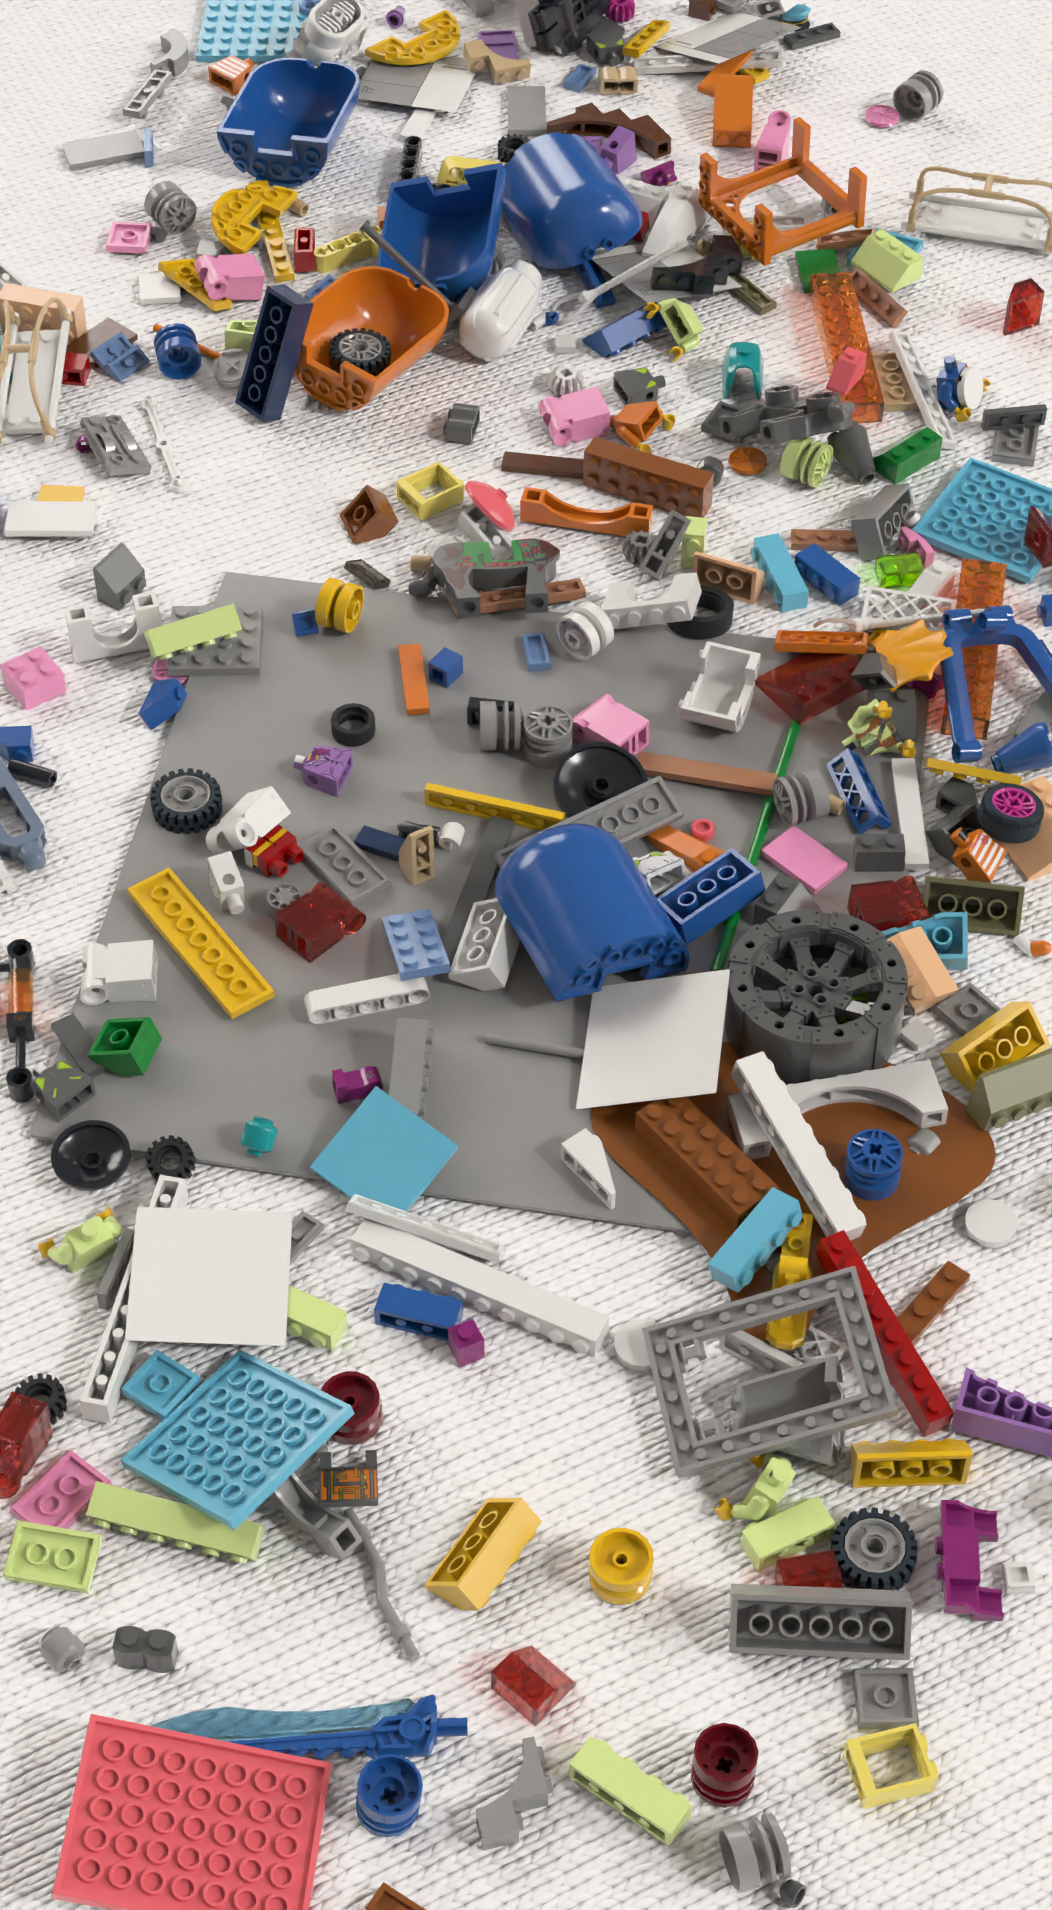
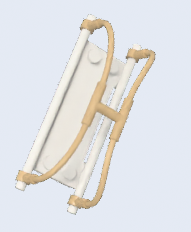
M929 166L921 171L917 179L916 191L909 192L908 199H913L914 201L909 209L908 222L902 221L901 229H906V232L913 233L920 231L929 234L1025 248L1044 249V252L1052 253V211H1048L1040 204L1028 199L991 191L993 183L1038 185L1051 189L1052 183L1040 180L1011 179L1006 176L979 172L969 173L942 166ZM929 171H941L969 177L972 180L985 181L984 190L975 188H936L924 192V176ZM962 193L968 194V196L1004 201L1005 199L1020 202L1036 209L935 194ZM927 201L922 224L916 223L918 202ZM951 205L962 206V207H969V208H976V209H983V210H990V211H997V212H1004V213H1011V214H1018V215H1021V216L1009 215V214H1002V213H995V212H988V211L975 210V209H968V208H961V207H954V206H951ZM1045 218L1049 221L1046 241H1040Z
M52 297L42 307L34 331L17 332L21 323L20 315L13 311L7 300H4L5 333L3 334L0 351V444L3 440L2 432H5L6 435L43 433L44 443L52 445L57 433L55 425L69 328L73 321L72 311L66 309L65 304L59 298ZM57 303L61 329L39 331L46 311L51 304ZM15 353L16 358L14 364L8 410H5L13 355Z

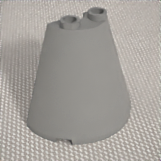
M837 1355L737 1383L735 1394L731 1396L732 1411H736V1416L729 1422V1432L844 1399L845 1394H843L839 1384L843 1383L844 1380ZM846 1430L777 1451L829 1466H836L839 1464V1461L835 1459L842 1458Z

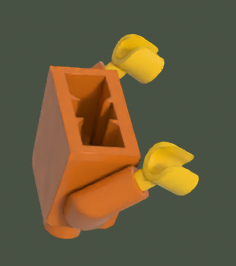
M657 401L627 404L618 415L610 416V427L615 428L618 437L625 440L634 449L637 448L640 451L651 454V446L646 443L641 444L640 442H645L661 421H663L662 428L671 431L675 424V416L673 414L664 415L663 411L659 409Z

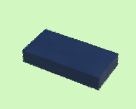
M364 825L355 838L354 843L361 850L398 862L399 850L406 839Z

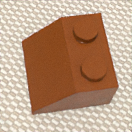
M366 485L339 514L352 542L355 544L385 537L399 522L386 495L369 485Z

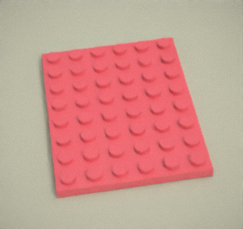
M91 1714L51 1898L108 1910H309L332 1763Z

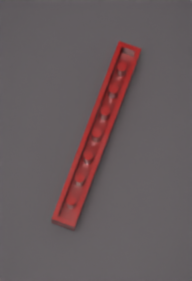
M842 1230L820 1239L816 1256L827 1274L852 1266L856 1267L887 1376L923 1437L947 1428L954 1414L952 1408L846 1232Z

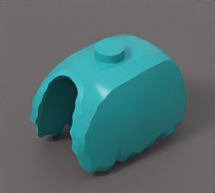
M750 342L731 343L723 364L722 393L724 399L729 397L736 370L748 368L753 373L755 396L759 401L762 396L764 376L763 355L758 344Z

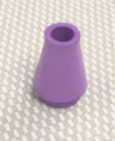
M398 5L387 13L386 21L390 27L398 28L402 26L405 14L403 6Z

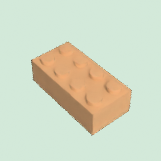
M5 283L0 291L1 329L5 331L4 300H7L13 311L20 315L21 323L17 332L34 331L37 318L44 304L50 298L57 297L65 304L66 309L72 311L73 321L69 328L67 341L71 343L87 330L83 297ZM57 303L51 304L46 311L39 331L61 329Z

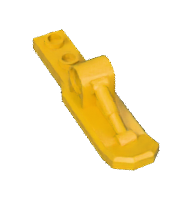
M802 1213L803 1217L799 1225L793 1227L782 1244L780 1259L774 1267L771 1290L812 1278L808 1256L813 1214ZM808 1311L768 1322L765 1340L779 1349L794 1350L804 1345Z

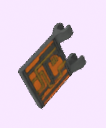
M365 1450L366 1466L332 1467L331 1452H320V1508L378 1506L377 1450Z

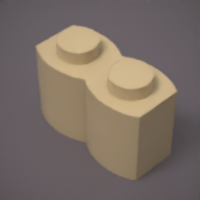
M631 66L599 68L598 85L600 93L604 95H614L617 93L630 95L636 93L638 88L636 69Z

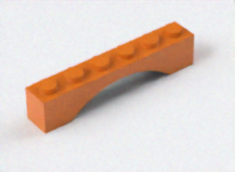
M525 487L520 500V521L626 536L632 534V531L640 532L641 529L645 533L651 532L653 505L632 502L615 509L591 510L568 504L547 490Z

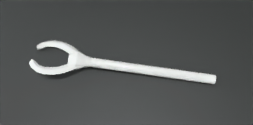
M684 237L595 289L564 296L554 304L551 311H555L559 305L572 299H578L581 306L569 317L559 319L557 324H565L574 320L583 312L587 305H591L598 295L603 294L640 273L642 270L670 256V254L689 245L687 239Z
M984 609L970 610L972 619H977L979 613L983 612ZM943 613L869 621L856 617L851 620L829 618L818 621L813 626L816 628L824 623L847 624L848 630L843 632H863L868 629L907 626L920 619H924L926 624L942 622Z

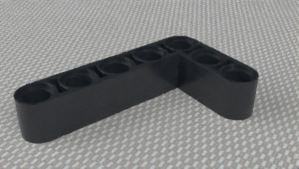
M409 136L404 141L397 181L419 178L422 162V139L418 136ZM431 183L434 190L451 187L448 184Z

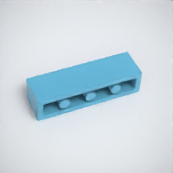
M780 534L755 537L753 547L750 549L753 561L756 560L758 569L765 572V584L767 589H770L772 592L774 603L778 604L781 612L807 608L809 591Z
M772 1187L708 1262L712 1279L737 1293L745 1285H748L756 1271L767 1263L772 1252L783 1244L793 1227L799 1225L803 1217L799 1201Z

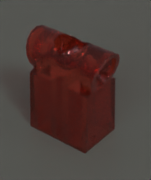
M913 876L902 877L896 882L894 880L851 885L847 904L850 916L872 925L880 932L894 927L907 926L916 920L922 921L931 918L926 905L920 898L921 892Z
M320 881L314 886L311 893L307 892L275 913L276 937L307 962L311 963L341 941L344 935L354 934L359 931L366 922V915L350 902L341 898L337 892L324 882Z
M13 1391L0 1412V1499L11 1498L18 1492L23 1476L28 1475L53 1437L48 1403Z

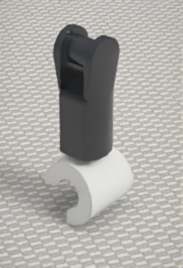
M401 821L397 825L398 836L406 839L410 833L430 825ZM456 822L446 823L442 831H440V827L432 826L433 843L435 845L439 843L447 851L451 850L452 845L460 847L465 832L461 824Z

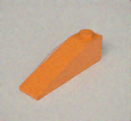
M670 825L644 836L662 853L671 851L676 857L684 859V864L693 872H696L726 852Z

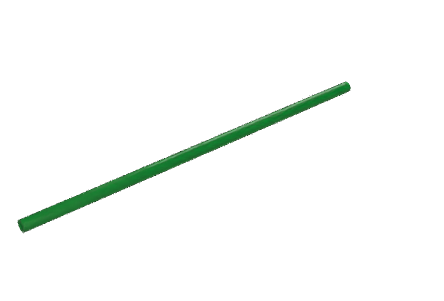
M810 683L802 684L774 773L778 774V778H785L813 690V686ZM766 795L746 860L754 867L757 865L775 809L773 795ZM742 909L726 919L709 972L724 969Z

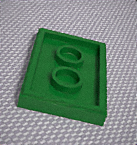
M835 249L795 251V260L803 294L843 291L844 285Z

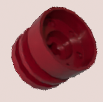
M714 1724L703 1730L695 1741L691 1782L698 1796L712 1806L723 1808L737 1806L745 1801L753 1790L759 1751L756 1741L747 1730L735 1724Z

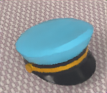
M796 4L786 13L779 14L782 23L801 27L794 30L795 32L808 29L810 26L808 15L811 8L804 4Z

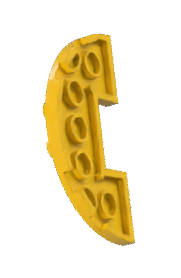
M443 10L419 22V29L425 33L405 43L394 36H390L366 48L365 56L373 59L375 62L395 65L434 63L436 60L448 56L458 46L460 26H458L457 19L450 12Z
M262 184L246 185L245 189L240 190L233 188L222 194L213 206L211 215L213 232L218 240L234 254H246L262 235V230L248 224L261 210L280 218L297 199L298 192L276 185L273 188L262 187Z

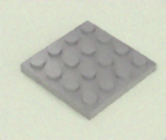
M227 605L172 606L171 623ZM235 605L242 630L236 632V637L224 640L223 636L215 638L216 643L203 647L202 643L193 645L195 650L182 654L180 650L173 651V657L168 658V676L260 675L262 605Z

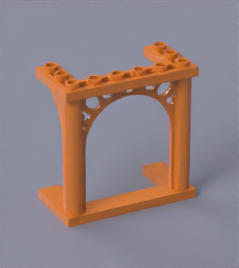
M801 117L793 119L792 157L738 178L721 177L717 174L718 162L707 152L700 155V181L698 183L700 188L698 203L700 207L710 214L723 229L729 232L763 266L771 264V257L844 227L850 225L857 229L864 227L867 175L856 166L850 168L848 194L844 192L809 160L811 126ZM798 175L838 211V213L800 228L779 231L773 225V213L762 203L755 205L754 225L742 216L739 207L742 200L750 193ZM725 203H730L734 206H727Z

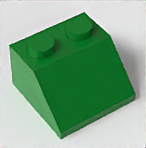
M150 1017L107 1019L87 1056L90 1060L121 1076L144 1075L162 1041V1037Z

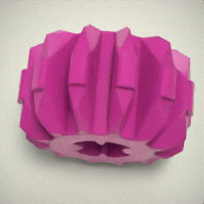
M609 0L608 10L605 12L606 17L610 21H615V23L630 21V19L634 18L635 14L634 0Z

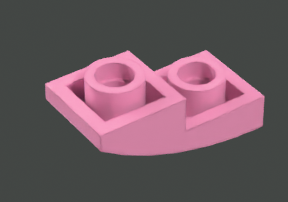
M905 526L901 527L900 537L897 539L900 550L904 551L907 558L915 556L916 561L920 562L925 570L933 564L935 551L919 534Z

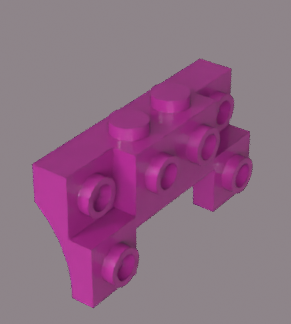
M941 1500L939 1507L940 1537H935V1554H940V1563L936 1564V1580L941 1581L942 1592L944 1593V1612L947 1614L973 1615V1620L1003 1621L1002 1589L979 1586L981 1576L978 1541H998L997 1511L973 1508L959 1500Z

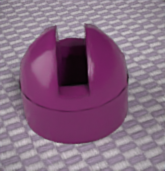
M81 435L77 439L76 449L80 453L88 454L92 449L85 435Z

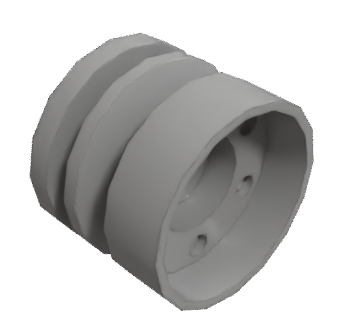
M919 70L893 92L894 107L904 119L918 121L937 107L943 100L944 91L942 84L933 73L927 70Z
M171 181L157 183L146 195L144 202L146 213L169 234H180L186 231L194 222L197 206L175 183Z
M480 701V750H496L498 740H503L505 750L509 749V740H514V750H520L524 737V714L520 701H514V712H509L508 701L504 702L502 712L497 711L495 701Z
M543 705L535 707L527 713L524 718V755L530 763L541 768H554L572 750L573 720L567 711L554 705Z
M816 768L798 772L796 777L790 774L785 776V778L779 777L774 779L772 784L773 800L781 821L787 827L806 821V818L814 820L829 814V792L823 776Z
M772 1812L761 1815V1822L757 1817L750 1818V1834H748L741 1822L720 1827L718 1830L723 1861L730 1881L737 1893L760 1887L759 1871L762 1872L768 1883L776 1882L777 1876L780 1880L791 1877L788 1844Z

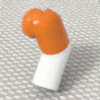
M1023 934L1017 935L1013 941L1029 957L1045 956L1052 950L1049 942L1045 940L1029 941Z

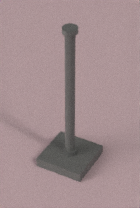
M366 220L359 230L361 232L364 231L417 282L443 297L449 308L446 328L450 326L465 311L476 291L470 286L455 302H451L369 225L370 222Z

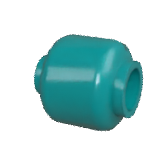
M254 1116L253 1119L246 1121L240 1143L247 1147V1153L261 1157L262 1152L268 1153L273 1150L278 1129L273 1125L274 1121L259 1116Z

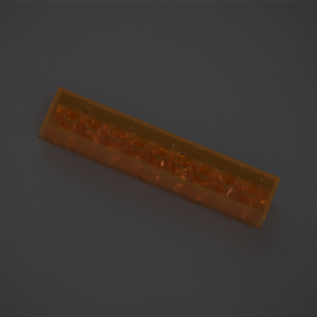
M851 272L812 274L810 276L809 297L829 379L838 357L847 347L867 353L864 375L846 396L840 395V400L852 401L856 404L855 410L851 414L852 422H882L884 399Z
M962 558L955 609L985 610L986 607L1002 606L1007 564ZM998 644L961 648L976 739L987 740ZM945 697L940 734L951 736Z

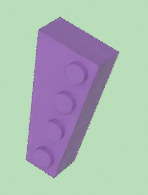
M966 1367L951 1430L1052 1457V1407L1039 1401L1033 1403L1027 1400L1024 1394L1016 1390L1010 1392L998 1386L997 1381L989 1377L987 1380L975 1375L974 1370Z

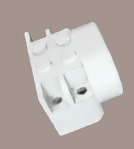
M321 0L312 8L308 18L301 24L300 33L293 41V49L285 55V58L308 59L313 63V66L321 65L322 60L339 63L346 62L360 49L368 30V25L363 22L365 14L361 4L357 0Z

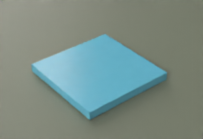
M375 1086L312 1163L310 1168L350 1199L354 1194L408 1212L459 1147Z

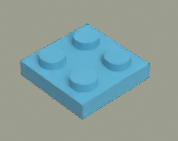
M156 1350L121 1390L124 1396L164 1420L201 1383L199 1375L161 1351Z

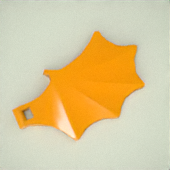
M920 619L899 631L876 629L868 636L867 648L886 656L887 661L894 667L897 685L895 688H889L890 692H894L898 687L910 681H930L937 665L954 655L950 647L943 645L947 637L945 631L927 630L924 619Z

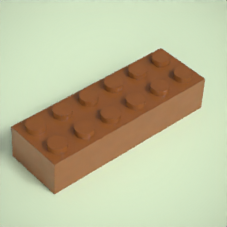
M595 436L584 451L583 485L646 505H653V507L671 512L673 509L683 516L704 518L712 506L713 472Z
M687 1097L655 1100L636 1112L635 1133L734 1232L772 1187L779 1190V1187Z

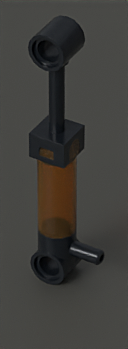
M16 939L10 942L7 947L8 962H0V972H8L6 1029L9 1042L16 1043L15 1068L9 1070L6 1075L10 1098L13 1101L22 1103L32 1099L35 1094L31 1071L26 1068V1042L35 1041V960L31 943L25 939Z

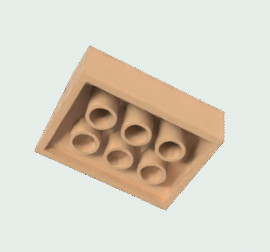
M1045 776L1021 784V786L1033 791L1041 799L1044 806V817L1037 835L1030 841L1018 844L1004 843L997 840L998 843L1008 850L1007 855L1028 882L1052 873V785Z

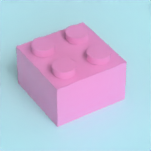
M41 646L0 665L4 685L26 711L67 692L63 671Z

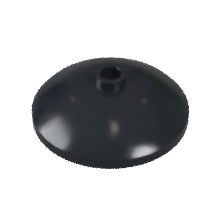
M100 1120L82 1121L68 1127L58 1136L51 1150V1164L58 1179L65 1185L82 1191L99 1190L116 1182L125 1173L131 1158V1149L126 1135L117 1126Z

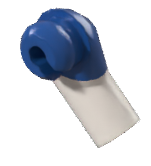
M555 311L542 312L532 320L529 327L532 330H536L540 326H553L557 324L559 314Z

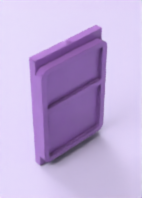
M514 30L480 31L478 33V40L482 39L492 52L505 58L519 60Z

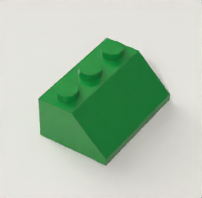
M928 427L911 432L873 455L875 471L893 484H897L940 457L943 437Z

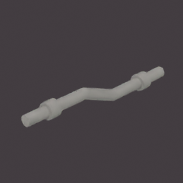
M349 1508L343 1512V1516L349 1518L363 1541L360 1545L374 1568L377 1604L392 1629L391 1635L395 1642L401 1644L409 1660L414 1661L419 1658L420 1653L411 1639L412 1633L405 1623L401 1622L388 1600L385 1563L370 1539L371 1533L367 1526L360 1522L353 1508Z

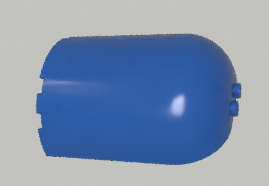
M279 58L259 65L247 77L216 131L224 153H228L234 161L233 164L241 172H247L255 177L256 181L268 180L269 186L274 187L276 185L290 188L301 186L304 182L313 180L324 167L357 104L360 89L359 75L352 67L346 64L324 60L321 61L319 66H313L311 61L304 58Z
M553 132L535 137L518 148L509 163L504 165L506 182L501 216L530 258L539 266L550 269H562L581 264L592 259L598 248L602 247L610 251L628 242L638 233L642 226L643 216L636 200L596 148L579 135Z
M503 163L465 169L464 177L468 183L466 185L434 190L428 176L392 182L390 184L381 236L451 302H455L470 286L477 292L490 275L494 261L506 182ZM379 246L376 266L395 270L411 278L415 288L419 289L421 284Z
M575 823L555 826L527 839L510 854L502 865L495 881L497 900L556 1002L599 992L607 975L642 967L639 974L643 980L687 970L690 958L686 944L624 845L609 832L587 824Z

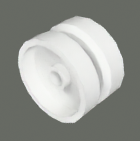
M585 601L580 603L571 612L562 616L556 623V633L564 649L578 660H589L599 650L608 646L614 639V629L610 619L599 606L592 602Z

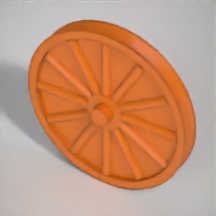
M739 447L730 453L728 463L730 468L739 474L754 475L765 469L767 457L764 452L757 448Z

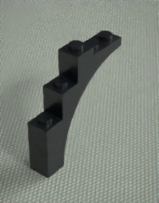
M713 235L710 254L705 258L681 266L653 267L650 287L652 290L691 291L695 295H713L714 284L726 285L728 274L740 275L743 254L732 235Z

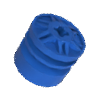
M180 323L168 324L160 328L155 334L153 341L159 370L164 376L175 380L187 379L193 376L200 369L202 362L195 332L187 325Z
M866 1129L855 1134L850 1139L847 1147L844 1180L851 1193L859 1198L874 1201L890 1197L897 1190L903 1159V1149L898 1139L889 1132L879 1129Z
M395 1754L379 1755L367 1762L359 1775L355 1802L357 1817L365 1829L374 1835L392 1837L399 1836L412 1827L418 1818L423 1789L421 1774L415 1764L405 1757Z

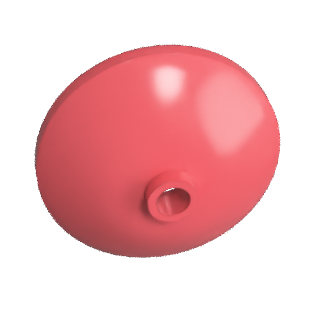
M468 481L465 484V490L469 497L492 522L508 532L515 528L513 510L506 500L508 498L507 494L501 488L495 489L491 485L479 481Z

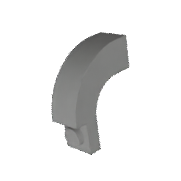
M174 28L160 35L161 49L165 55L150 62L151 73L154 69L170 71L174 77H177L187 68L189 64L187 40L181 32Z

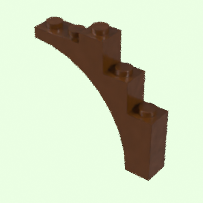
M591 102L575 107V113L546 122V134L560 132L561 134L572 133L581 137L604 136V138H609L618 126H622L635 133L636 147L646 152L654 160L671 154V137L648 114L631 120L620 108L603 114Z

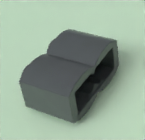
M454 403L453 408H449L448 422L445 421L443 426V434H446L447 441L473 442L480 421V406Z
M122 1626L116 1629L112 1649L118 1666L130 1670L146 1667L148 1670L157 1673L175 1671L179 1653L175 1634L162 1629L146 1632L135 1626Z

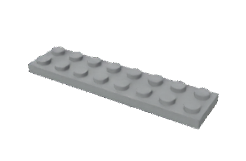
M657 776L546 829L575 823L592 825L609 832L625 846L682 819L684 812L661 776ZM534 835L495 852L494 858L500 868L518 846Z

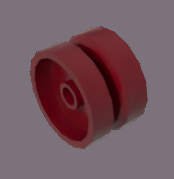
M345 1371L332 1376L323 1384L321 1391L351 1405L354 1411V1415L331 1438L345 1445H357L371 1439L383 1423V1408L376 1383L365 1374L357 1371Z

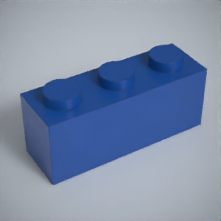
M815 543L795 554L794 563L801 577L838 606L859 594L860 577Z
M383 1283L374 1308L375 1324L448 1341V1328L461 1323L463 1301L457 1300L452 1296L444 1297L431 1294L426 1290L418 1291L406 1288L400 1284Z

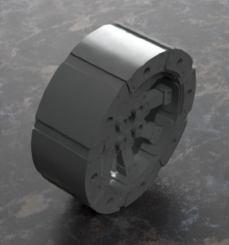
M815 909L796 910L767 918L766 922L761 925L756 924L743 934L735 944L728 960L727 969H730L724 1026L727 1037L738 1055L745 1058L763 1051L766 1057L772 1061L775 1072L785 1084H797L814 1079L859 1073L864 1070L880 1069L891 1058L901 1036L908 975L904 960L898 949L891 941L888 942L883 938V933L858 918L832 911V914L822 913V910ZM811 956L813 958L828 959L829 961L818 968L815 961H812ZM794 957L797 969L796 971L786 970L774 961L792 959ZM847 964H850L852 968H859L866 972L852 978L841 977ZM755 974L766 978L778 986V991L761 990V988L754 987L753 978ZM879 990L880 993L875 1003L869 1002L865 1004L852 1000V997L868 991ZM769 1009H782L787 1011L788 1014L782 1018ZM843 1017L854 1020L838 1025L836 1022L838 1018Z

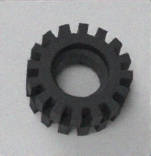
M508 134L506 137H501L498 141V160L509 163L515 155L514 152L530 141V139L526 136L523 137L521 134L519 136H516V134L510 136Z
M169 1135L168 1139L164 1136L160 1137V1142L155 1140L152 1143L154 1145L153 1148H148L147 1152L149 1155H146L145 1158L147 1169L157 1182L160 1175L183 1179L188 1177L190 1179L192 1176L191 1171H195L196 1168L194 1164L196 1158L189 1144L186 1141L184 1142L181 1137L176 1139L173 1135ZM168 1152H176L181 1157L179 1166L173 1170H166L161 1166L162 1157Z
M37 1373L38 1378L36 1379L33 1378V1375L28 1376L29 1382L23 1379L20 1382L21 1388L17 1386L15 1389L14 1402L17 1415L27 1426L33 1423V1427L39 1429V1424L43 1423V1427L47 1428L48 1422L51 1421L54 1425L57 1423L56 1417L62 1419L64 1416L63 1411L67 1409L64 1387L62 1383L60 1384L59 1379L56 1377L52 1379L50 1374L43 1378L42 1373ZM48 1395L51 1397V1401L45 1406L33 1407L30 1405L31 1399L35 1396Z

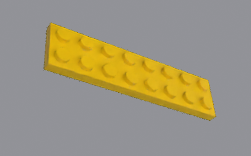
M170 867L127 888L129 897L231 1019L275 997L273 988Z

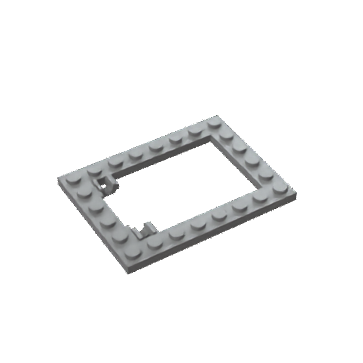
M855 1266L642 1328L678 1479L899 1415ZM837 1303L862 1391L861 1394L727 1433L725 1432L722 1418H711L699 1423L698 1419H693L682 1373L686 1372L685 1365L689 1364V1359L698 1358L701 1361L707 1358L703 1341ZM708 1431H715L716 1436L706 1438V1433Z

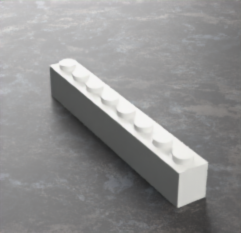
M763 1051L736 1060L730 1074L826 1237L842 1230L846 1232L850 1241L860 1237L867 1225L865 1216L856 1207L852 1200L851 1192L844 1187L837 1169L829 1162L824 1147L817 1142L811 1126L802 1117L798 1104L793 1102L786 1084L780 1080L775 1072L772 1061L766 1057Z

